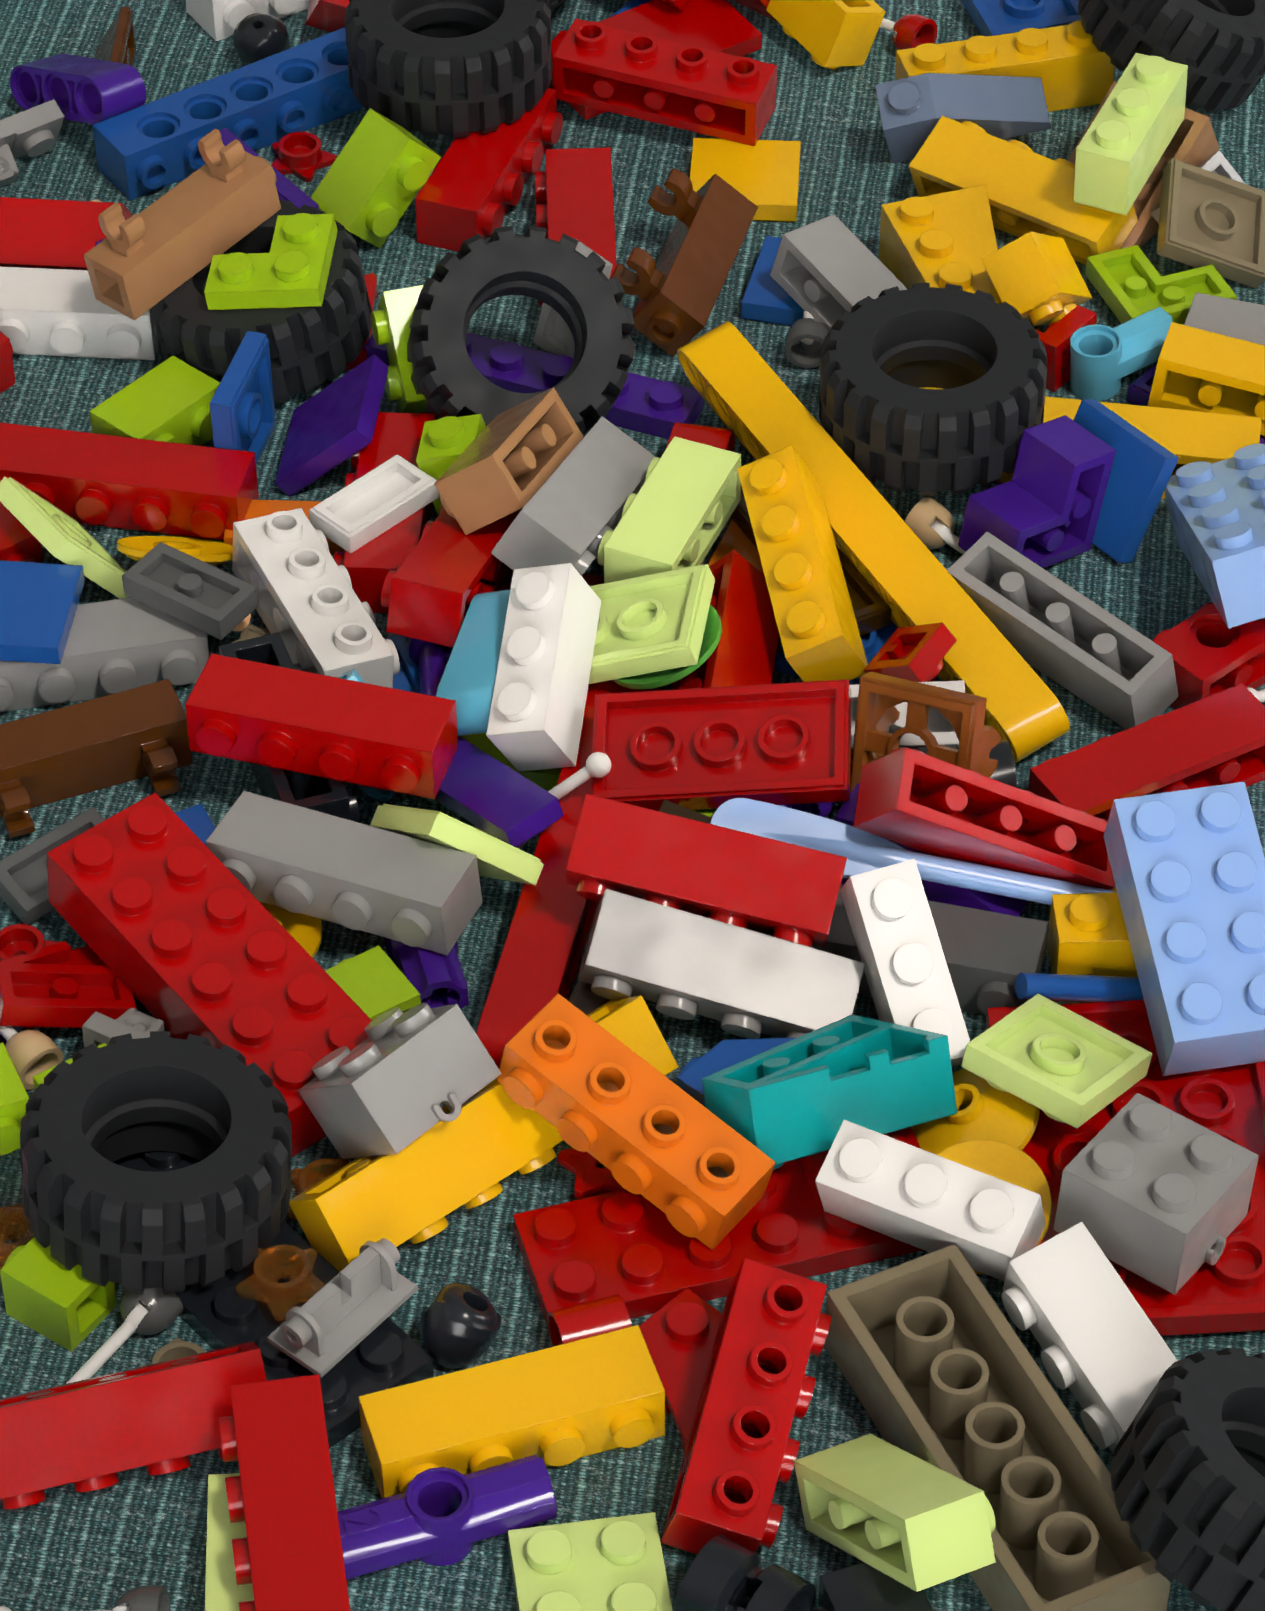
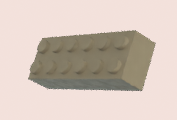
M956 1244L827 1292L826 1314L831 1315L832 1318L825 1347L884 1440L983 1490L993 1508L996 1522L995 1530L991 1533L996 1563L969 1572L993 1611H1167L1171 1583L1155 1569L1156 1560L1148 1551L1141 1553L1130 1538L1131 1524L1121 1521L1115 1506L1111 1473Z

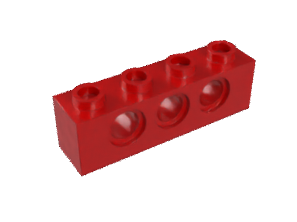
M1209 602L1203 605L1194 615L1171 629L1161 631L1152 640L1173 656L1179 697L1170 706L1175 710L1196 702L1209 694H1216L1240 683H1243L1247 688L1253 689L1265 683V618L1228 628L1214 603Z

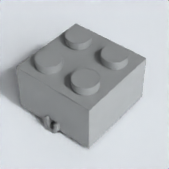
M425 1002L402 1013L399 1007H395L378 1016L364 1028L368 1035L366 1040L351 1051L347 1046H343L319 1060L312 1067L316 1077L300 1088L298 1092L342 1159L398 1154L439 1121L450 1122L457 1119L461 1113V1104L502 1073L457 1004L430 1008ZM444 1104L449 1110H452L450 1114H445L441 1109Z
M1137 1093L1063 1169L1053 1230L1062 1233L1074 1225L1083 1222L1107 1259L1175 1295L1204 1262L1211 1266L1217 1263L1224 1251L1226 1238L1247 1216L1259 1155Z

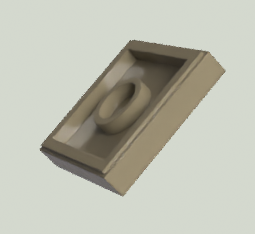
M1171 158L1163 168L1157 254L1195 268L1213 264L1222 277L1257 289L1265 280V191Z

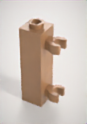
M217 129L212 130L198 141L199 152L206 164L139 214L135 213L125 220L120 204L115 202L99 214V225L107 238L84 254L96 300L135 321L211 263L213 255L223 254L281 209L276 188L277 177L271 164L260 156H254L244 151L239 140L235 139L227 146H224L220 131Z

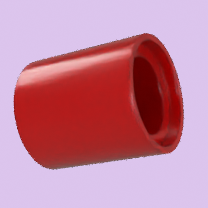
M619 1294L548 1313L549 1333L553 1347L632 1327L626 1305Z

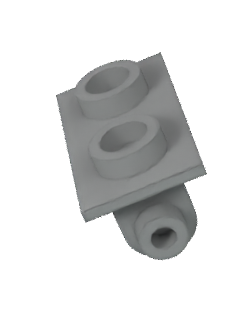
M381 1238L377 1242H365L359 1249L360 1255L303 1306H294L286 1313V1321L267 1337L268 1342L315 1375L319 1374L320 1378H322L418 1291V1285L396 1271L395 1264L400 1260V1253L396 1246L385 1238Z

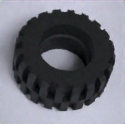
M349 0L350 4L345 11L349 85L353 89L355 98L366 110L373 109L402 126L409 133L415 130L422 132L424 137L438 138L439 134H453V138L468 137L469 132L481 130L483 134L496 131L501 123L506 122L510 125L521 119L525 110L531 111L549 88L552 79L551 10L549 9V0Z
M1078 0V15L1081 16V25L1085 33L1093 36L1092 43L1100 52H1105L1111 58L1110 63L1119 71H1125L1135 53L1159 56L1168 61L1188 65L1186 108L1197 110L1203 107L1206 112H1218L1239 106L1249 98L1265 75V0Z
M279 200L281 209L223 254L236 252L245 254L269 253L278 215L323 213L317 208L305 204L301 208H296L290 201ZM336 221L338 232L322 307L208 310L204 291L211 263H209L149 309L162 360L165 361L171 356H175L216 381L221 382L246 332L251 331L267 334V338H269L274 405L290 401L289 396L301 392L305 396L319 390L320 383L326 379H329L331 382L334 381L346 369V362L353 363L370 334L372 325L370 316L372 310L357 244L352 235L346 232L345 227Z
M512 226L494 228L492 237L483 240L477 234L463 241L460 251L456 254L448 252L437 263L431 278L426 279L420 291L409 326L410 336L407 343V360L412 363L413 367L411 380L416 394H423L427 400L425 408L427 413L434 414L436 420L447 416L461 417L481 414L487 426L498 414L544 392L518 393L493 384L477 370L466 348L468 324L482 304L501 296L522 295L538 299L552 307L564 319L572 333L575 342L574 359L568 373L554 388L585 437L602 416L605 418L612 409L628 378L627 373L633 361L635 342L631 340V331L635 326L632 309L624 308L621 300L625 290L618 278L614 277L608 280L602 272L606 262L594 251L588 257L576 251L578 240L564 233L560 242L545 238L546 228L529 226L526 234H514Z
M916 283L912 285L911 289L899 290L898 286L882 290L878 298L872 299L870 296H867L858 301L851 308V312L845 311L831 326V331L824 338L820 359L819 420L821 421V426L871 483L878 479L884 482L887 489L903 492L904 488L918 490L919 495L935 496L936 491L951 490L952 495L966 493L971 489L972 485L980 484L984 488L996 483L1002 477V472L1009 475L1014 471L1018 447L1024 430L1043 423L1047 377L1045 346L1040 341V335L1026 318L1021 319L1022 316L1016 308L1007 302L1002 304L996 303L994 297L986 292L977 290L974 294L963 291L960 285L946 284L945 288L930 287L929 283ZM926 387H932V388H942V389H924V388H926Z
M150 1031V1037L132 1039L131 1033L112 1037L107 1046L98 1048L93 1043L78 1050L73 1055V1063L68 1064L62 1061L44 1077V1084H40L32 1092L26 1103V1115L21 1119L22 1201L24 1214L30 1220L31 1232L38 1243L44 1248L50 1246L51 1257L68 1270L79 1264L82 1266V1277L103 1287L107 1285L108 1281L121 1284L123 1292L143 1294L144 1288H163V1294L184 1292L185 1285L200 1282L203 1288L220 1282L225 1278V1271L230 1268L236 1273L258 1257V1249L264 1251L271 1245L279 1234L280 1223L287 1217L289 1210L292 1122L288 1118L289 1107L283 1094L273 1086V1080L257 1064L253 1062L246 1066V1058L239 1051L227 1045L217 1049L211 1046L208 1038L189 1034L186 1040L171 1038L170 1031ZM150 1151L175 1152L200 1160L184 1168L159 1172L134 1170L113 1163L129 1155Z
M1224 1348L1216 1352L1213 1349L1188 1355L1183 1360L1174 1362L1164 1372L1114 1449V1459L1111 1462L1112 1491H1114L1115 1506L1121 1521L1131 1524L1130 1538L1141 1553L1148 1551L1156 1560L1155 1569L1170 1583L1176 1580L1191 1591L1188 1597L1205 1608L1213 1605L1222 1611H1265V1354L1259 1353L1254 1356H1247L1244 1349Z

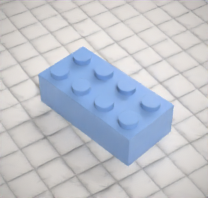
M1252 444L1238 449L1234 453V457L1212 464L1206 461H1198L1180 467L1176 471V475L1170 477L1164 490L1177 543L1228 628L1265 618V444Z
M1245 782L1114 799L1103 837L1162 1075L1168 1076L1264 1062L1265 857Z

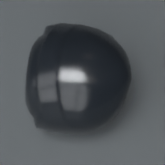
M262 13L248 15L237 24L234 30V46L240 56V61L245 66L290 48L286 26L279 18L273 15Z
M461 1282L450 1283L439 1291L427 1311L421 1312L419 1323L421 1337L427 1351L437 1363L448 1369L462 1368L476 1361L489 1349L499 1332L501 1316L496 1312L487 1296L473 1285Z

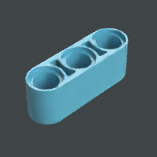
M510 590L479 593L473 597L439 683L436 697L456 700L458 736L487 733Z

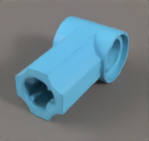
M1158 307L1114 328L1096 324L1087 325L1076 330L1070 338V389L1074 395L1081 399H1096L1097 401H1104L1115 396L1121 388L1122 377L1158 361L1171 322H1173L1172 316L1161 307Z

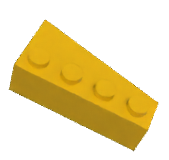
M986 185L924 197H910L903 201L881 205L879 259L907 289H911L912 285L916 283H929L930 287L945 288L946 284L960 285L963 291L975 294L977 290L991 294L996 303L1002 304L981 260L998 250Z

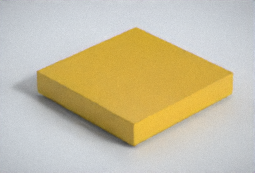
M693 138L690 170L693 190L697 192L714 174H717L758 207L752 221H797L801 141L758 140L755 146L726 139Z

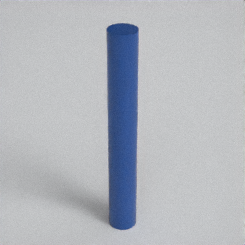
M1021 972L1015 981L1016 995L1022 1000H1029L1037 994L1052 1001L1112 1002L1144 1000L1138 977Z

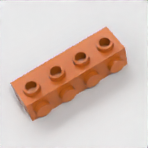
M559 993L505 1045L499 1068L502 1074L497 1077L496 1081L503 1085L508 1096L519 1106L525 1109H533L555 1126L563 1140L572 1148L588 1152L611 1170L615 1180L624 1189L633 1194H641L666 1214L672 1226L683 1235L692 1238L696 1237L713 1250L764 1196L776 1163L773 1159Z

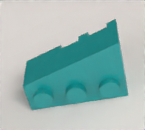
M849 1015L702 1078L706 1108L776 1162L774 1169L781 1167L786 1161L829 1150L843 1120L881 1134H886L957 1114L948 1035L857 1015Z

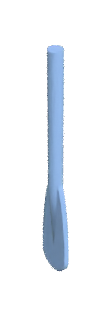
M734 798L724 802L717 808L710 821V824L847 857L843 878H849L853 875L915 859L921 880L1051 905L1053 894L1117 892L909 851L885 838L842 822L748 798Z

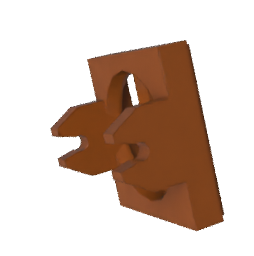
M875 672L861 675L851 762L850 794L857 783L860 784L862 766L890 754L894 749H899L900 739L905 733L919 736L924 741L929 756L964 769L976 771L990 778L997 768L998 760L989 758L991 749L1000 742L1001 735L994 727L984 725L987 698ZM902 702H908L905 727L896 730L893 734L888 733L890 725H893L900 715V712L894 706ZM930 706L937 709L951 723L959 740V750L938 745L935 736L927 729Z

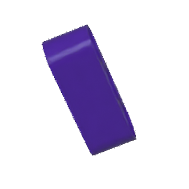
M63 53L15 66L10 75L12 95L22 110L25 111L54 99L63 113L64 119L96 124L143 106L146 102V88L140 73L133 66L123 63Z

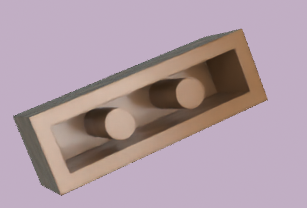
M554 387L498 414L434 483L440 493V500L445 511L457 520L465 535L522 509L584 438Z

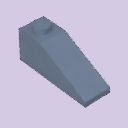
M925 73L875 85L883 131L893 164L914 159L942 115L960 123L964 121L973 122L982 127L988 134L1000 139L1051 129L1041 78Z

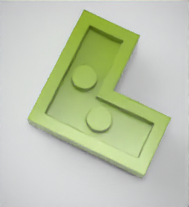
M334 213L278 215L269 253L245 254L236 252L213 255L204 291L208 310L322 307L338 232Z
M1138 245L1088 256L1086 260L1085 275L1121 324L1150 310L1161 307L1172 316L1174 323L1184 325L1195 293L1237 300L1236 294L1213 264L1161 276Z

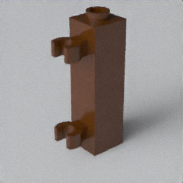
M674 168L669 172L664 186L674 194H670L659 185H656L647 200L649 205L658 213L667 216L674 215L677 218L657 263L655 264L654 259L648 252L635 247L626 265L637 273L629 271L624 265L619 263L611 278H618L625 290V294L640 297L633 312L634 328L672 357L679 348L686 345L705 327L758 209L754 203L717 174H714L695 192L688 176Z
M170 680L154 682L0 724V817L3 818L10 838L35 831V826L28 809L148 776L154 793L159 797L181 791V785L174 769L193 764L192 751H190L186 713Z

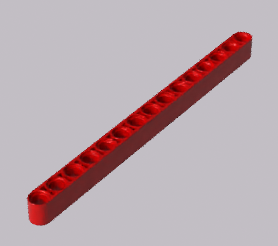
M675 422L666 446L667 448L675 436L734 452L735 432L734 429ZM613 680L589 684L576 767L562 768L557 785L585 767L587 758L592 754L595 694L664 690L665 686L652 689H630L618 685ZM591 778L558 800L564 816L541 831L534 856L541 859L540 862L544 866L536 885L524 884L480 1019L477 1036L498 1069L500 1068L505 1045L558 993L568 1001L571 996L599 902L577 895V886L567 884L566 867L585 794H590Z

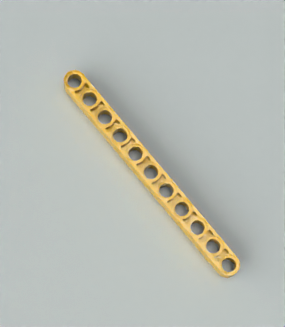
M726 321L677 350L679 362L691 384L729 429H734L737 439L755 460L793 445L820 484L835 544L892 609L891 621L897 628L940 622L945 624L957 641L943 657L942 661L944 664L938 676L942 681L965 680V693L987 698L984 725L994 727L1001 735L1000 740H1008L1014 763L1019 762L1070 731L1068 717L1054 693L731 322Z

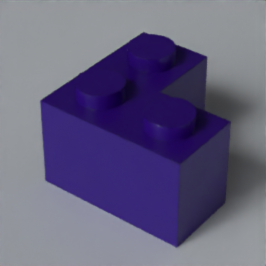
M1066 415L1025 429L1018 447V456L1012 480L969 496L963 513L964 521L958 546L967 551L986 532H989L1042 568L1089 551L1116 450Z

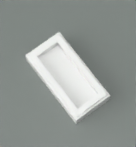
M397 454L309 509L310 523L315 530L321 529L325 537L351 554L439 498V491L434 484L437 480Z

